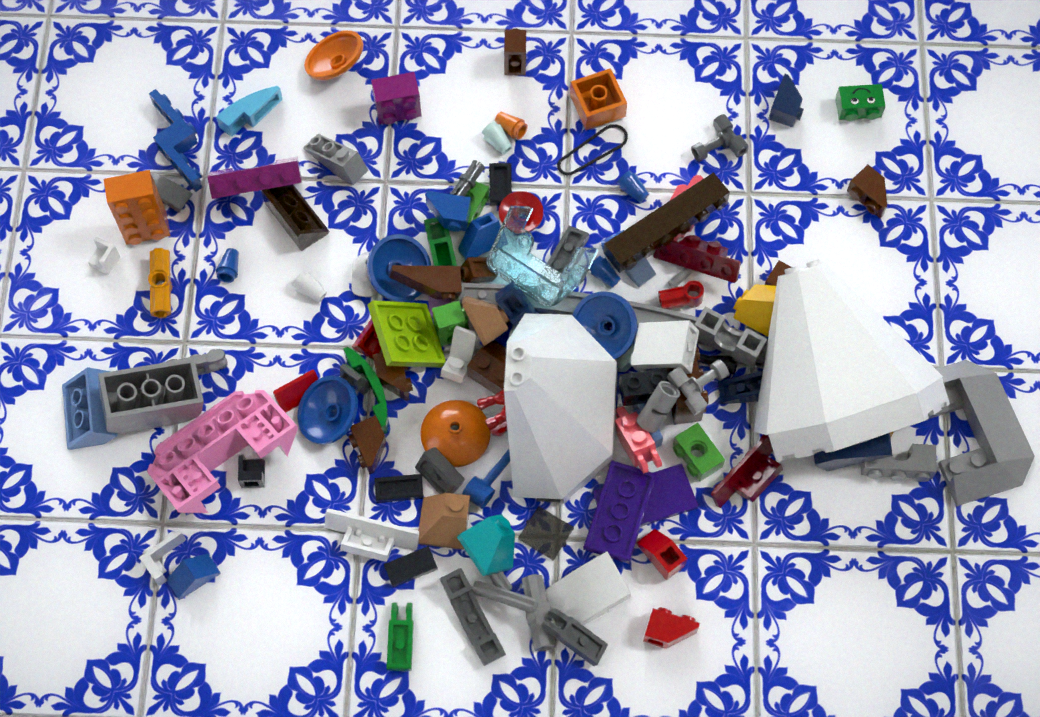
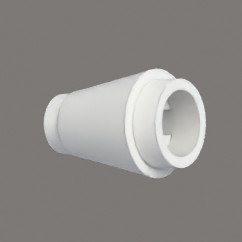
M304 271L295 278L292 284L296 288L295 291L318 302H321L327 294V291L324 290L310 273H305Z

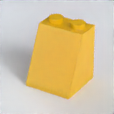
M755 284L750 290L746 289L733 307L736 310L733 318L768 337L776 286Z

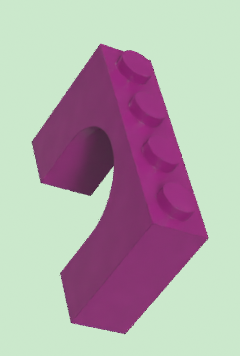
M298 156L279 159L275 163L241 170L229 168L212 171L207 176L212 199L302 183Z

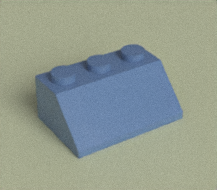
M87 367L62 384L67 449L73 450L104 445L118 436L117 433H110L106 429L98 389V374L111 371Z

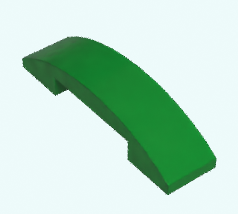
M345 347L343 351L349 366L359 374L363 373L369 382L370 388L378 402L377 405L372 407L373 415H376L384 434L388 432L389 417L382 385L367 361L354 350Z

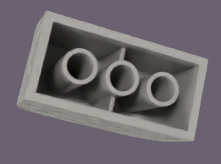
M194 358L98 374V389L106 429L110 433H129L180 424L193 420L202 413L204 401Z

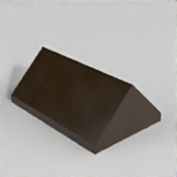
M293 184L261 190L265 205L301 251L330 232Z

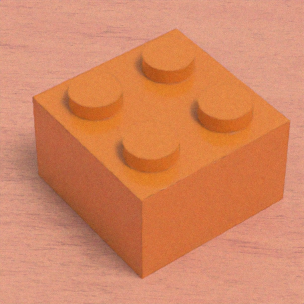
M611 68L570 81V97L585 130L626 117L627 101Z

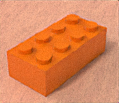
M150 170L103 179L107 204L126 245H137L142 243V241L161 240L164 237L171 236L167 212Z

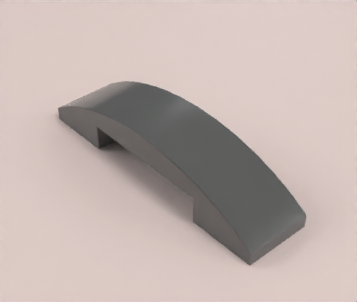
M462 568L439 578L482 664L486 666L505 656L506 653L484 615Z

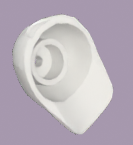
M364 252L359 255L352 268V292L362 297H374L378 293L371 285L367 274L366 263L370 252Z

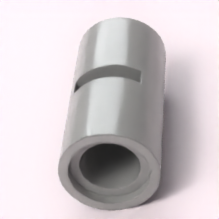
M659 382L636 419L638 425L648 432H656L680 396L679 390L669 382Z

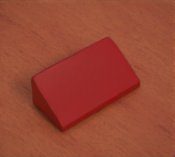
M371 318L352 345V348L374 360L373 354H378L382 349Z
M310 370L273 391L277 404L285 413L299 406L305 391L312 383L318 380L316 372Z

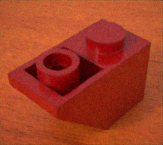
M653 529L636 542V545L666 581L686 565L688 558L672 539L657 529Z
M662 607L658 609L653 608L643 642L667 649L697 634L700 623L688 615L680 617L672 614V611Z

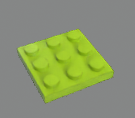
M372 300L367 305L387 366L439 368L444 366L446 359L427 303Z

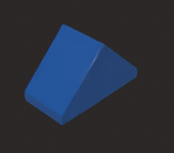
M207 553L182 560L167 578V581L178 599L181 600L219 576L221 572Z

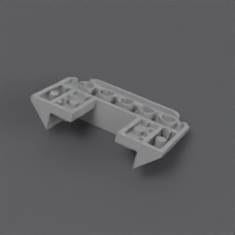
M968 360L937 368L936 370L943 376L942 379L950 404L942 407V410L936 414L928 415V419L963 409L980 447L979 449L941 460L938 463L956 507L1022 486L1035 455L997 373Z

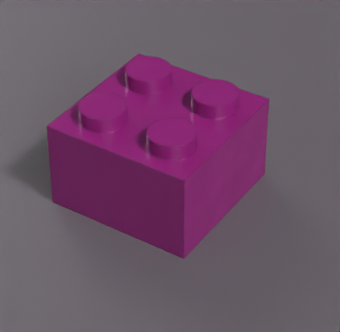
M415 72L371 80L379 125L393 124L396 121L414 120L417 117H422L420 94Z

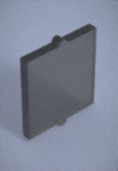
M538 506L531 519L526 521V526L518 540L554 561L562 547L566 546V541L574 527Z

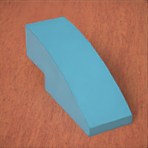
M273 86L251 93L225 108L216 116L219 128L231 137L246 123L254 128L283 100L280 87Z

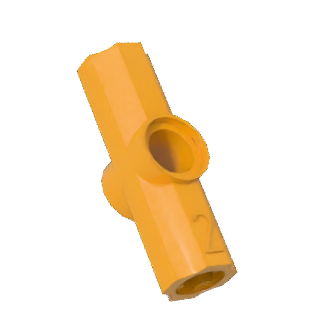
M154 248V250L150 251V274L148 276L150 284V314L158 318H167V316L171 315V291L173 288L170 271V251L163 248ZM159 281H165L161 285H156Z

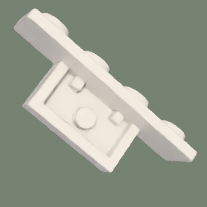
M327 509L325 513V528L345 533L341 542V551L387 562L393 545L417 550L420 533L418 530L333 509Z

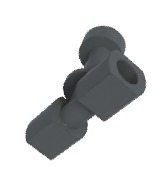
M725 114L714 119L713 126L718 132L716 139L704 145L698 142L691 146L692 154L698 162L706 159L708 152L719 146L723 148L729 147L736 157L746 154L749 148L741 135L736 136L732 131L733 124Z

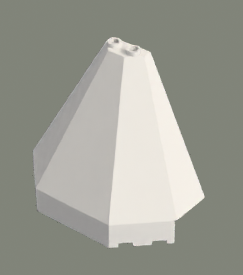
M820 259L806 263V268L791 267L784 270V275L778 276L753 431L769 435L776 462L792 457L811 456L820 451H825L826 453L833 452L923 422L929 418L928 415H934L942 410V407L950 404L942 379L943 376L825 262H820Z
M525 313L507 341L504 397L514 497L563 499V502L566 503L571 499V496L580 488L582 489L601 469L613 460L617 363L572 315Z

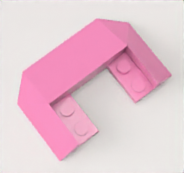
M255 390L254 394H244L243 391H236L158 444L154 452L156 455L153 464H149L147 472L179 513H208L201 501L221 487L210 473L248 445L260 459L277 447L288 457L298 427L265 390Z

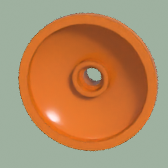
M351 30L339 31L325 37L307 55L304 64L305 71L315 80H330L345 74L357 63L362 54V38L357 32Z
M449 400L436 405L427 413L421 425V442L424 450L427 451L433 447L437 448L454 467L472 464L485 453L490 442L491 432L485 423L486 415L476 405L463 400ZM453 425H458L459 429L452 430L451 427Z

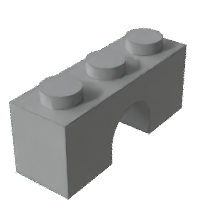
M705 306L694 324L699 330L698 340L754 368L765 348L767 338L748 328L744 332L733 330L726 324L725 316Z
M912 443L907 451L908 459L904 461L896 460L891 456L861 463V475H866L871 479L891 477L893 480L915 478L919 482L929 481L937 472L936 445Z

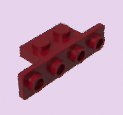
M695 235L686 236L679 242L673 240L669 245L657 248L653 254V257L732 283L737 282L741 265L740 261L727 257L728 248L721 246L718 242L703 241Z
M763 435L758 443L745 454L744 458L729 471V474L714 487L711 496L717 507L721 508L735 492L753 503L783 470L782 465L768 457L773 452L769 435Z

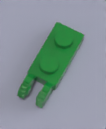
M392 602L391 620H389L387 671H412L413 603H407L406 620H397L399 606L397 602Z

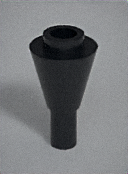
M700 353V361L697 362L710 367V364L719 359L726 365L729 371L727 378L731 374H735L738 366V361H735V358L723 355L708 356Z

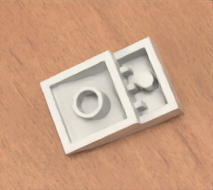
M608 552L572 571L547 588L545 592L551 608H556L568 617H573L583 626L608 613L609 609L630 599L632 594Z

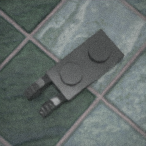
M551 608L548 615L563 625L559 628L554 623L544 620L541 625L542 629L550 635L556 636L557 640L592 666L598 665L608 644L573 617H568L560 610Z

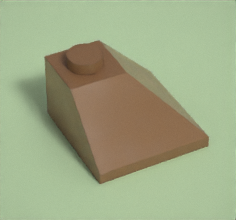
M469 296L463 297L462 306L483 346L508 330L507 323L510 322V319L504 310L500 311L498 305Z
M442 493L423 497L418 544L464 550L457 536L466 531L468 527L471 506L470 496Z

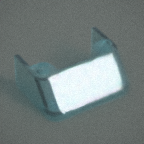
M510 206L487 256V267L508 283L514 281L523 293L541 305L547 307L556 306L582 284L598 249L577 247L569 264L565 267L563 273H560L530 253L534 245V238L524 228L533 208L530 206Z

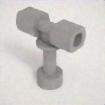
M718 359L710 364V371L698 379L694 377L688 378L681 367L670 372L667 379L677 389L682 391L687 398L685 404L695 416L708 406L701 396L703 392L702 387L715 378L721 381L729 375V371L726 365Z

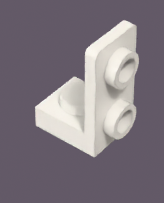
M459 326L455 327L450 355L441 370L440 377L463 383L467 376V365L474 355L477 339L476 332Z
M181 530L168 533L162 542L156 546L148 547L143 551V555L139 557L159 586L167 581L163 575L167 571L159 559L186 540Z

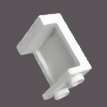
M690 320L639 323L634 351L631 355V366L637 372L653 368L681 367L685 374L692 373L699 330Z

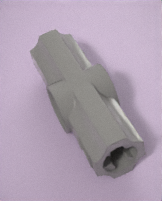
M528 575L522 578L524 596L534 598L538 602V606L534 613L525 611L527 623L531 628L534 650L547 651L555 648L554 636L542 629L541 625L544 620L552 622V618L548 615L551 607L549 600L546 598L542 575Z

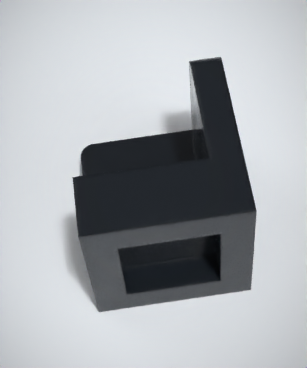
M239 454L238 482L241 488L265 487L264 459L246 460L244 454Z

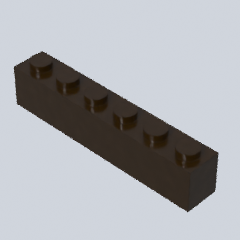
M713 172L604 243L603 253L619 273L625 269L626 271L631 270L639 260L649 258L660 246L665 247L674 240V237L680 233L681 235L687 233L692 228V225L698 221L699 223L704 222L715 210L720 211L726 207L730 191Z

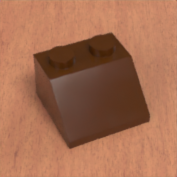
M495 340L480 348L467 365V376L494 394L504 390L507 348Z

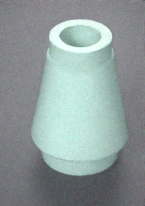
M494 121L482 130L483 138L502 155L511 150L512 145L500 124Z

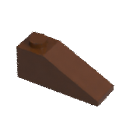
M392 265L389 271V278L431 298L442 299L443 302H453L462 293L460 266Z

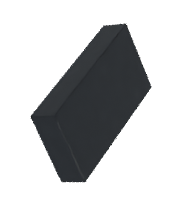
M489 163L490 206H500L502 200L512 193L511 163Z
M422 474L374 478L376 503L423 499L424 497Z
M429 546L384 564L393 588L438 570Z

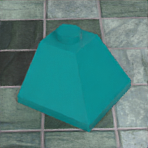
M502 514L487 517L457 536L483 577L513 568L515 532L511 528L510 522Z

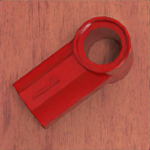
M691 280L684 286L658 291L660 307L668 310L685 306L691 308L698 307L703 302L704 287L699 281ZM691 291H695L699 295L696 297H692L688 293Z

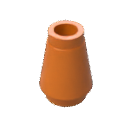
M502 111L495 117V122L500 124L503 130L513 139H521L527 132L528 125L524 119Z

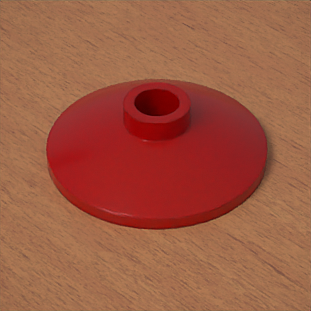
M516 191L510 193L502 200L499 206V218L508 230L515 233H528L537 228L541 223L543 206L540 200L532 193ZM524 213L525 216L523 218H519L517 214Z

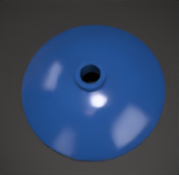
M394 234L382 238L373 246L367 259V274L371 285L382 297L390 301L407 302L419 297L422 294L421 292L389 278V271L392 265L432 266L426 249L416 239L407 235Z
M601 291L586 296L576 306L572 316L613 359L621 357L631 348L637 334V318L632 306L626 299L613 292ZM609 322L612 324L611 330L607 329V324Z
M334 375L322 377L308 387L301 398L297 414L298 425L305 438L316 444L326 445L338 441L349 431L356 418L358 399L354 387L346 379Z

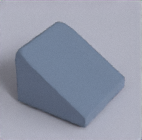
M647 258L639 260L631 270L626 271L625 269L624 271L638 288L656 276Z

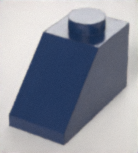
M788 74L783 76L768 120L793 128L795 121H800L804 108H801L803 99Z

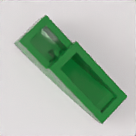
M437 218L424 220L433 266H457L449 230L444 228Z

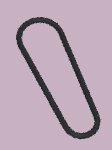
M617 124L605 126L563 156L557 163L559 172L564 175L575 174L620 149L628 140L626 129ZM616 127L624 132V141L615 148L571 172H565L561 169L560 164L563 160L605 130Z

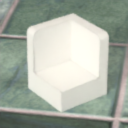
M96 236L94 242L97 248L89 259L88 264L109 275L118 262L120 255L114 244Z

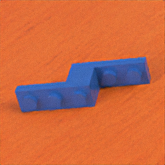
M154 89L149 93L152 104L170 124V126L153 137L156 147L189 186L197 192L203 188L200 181L202 176L195 167L191 168L188 165L189 161L183 154L198 144L196 138L197 131L190 122L187 124L183 120L184 116L178 108L173 109L171 101L165 94L161 95L157 89Z

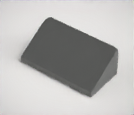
M435 447L424 452L415 466L419 473L439 494H454L465 481V478Z

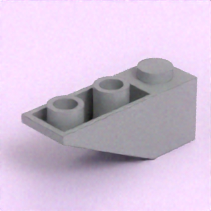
M319 133L311 138L303 147L306 152L336 176L352 185L369 171L357 151Z

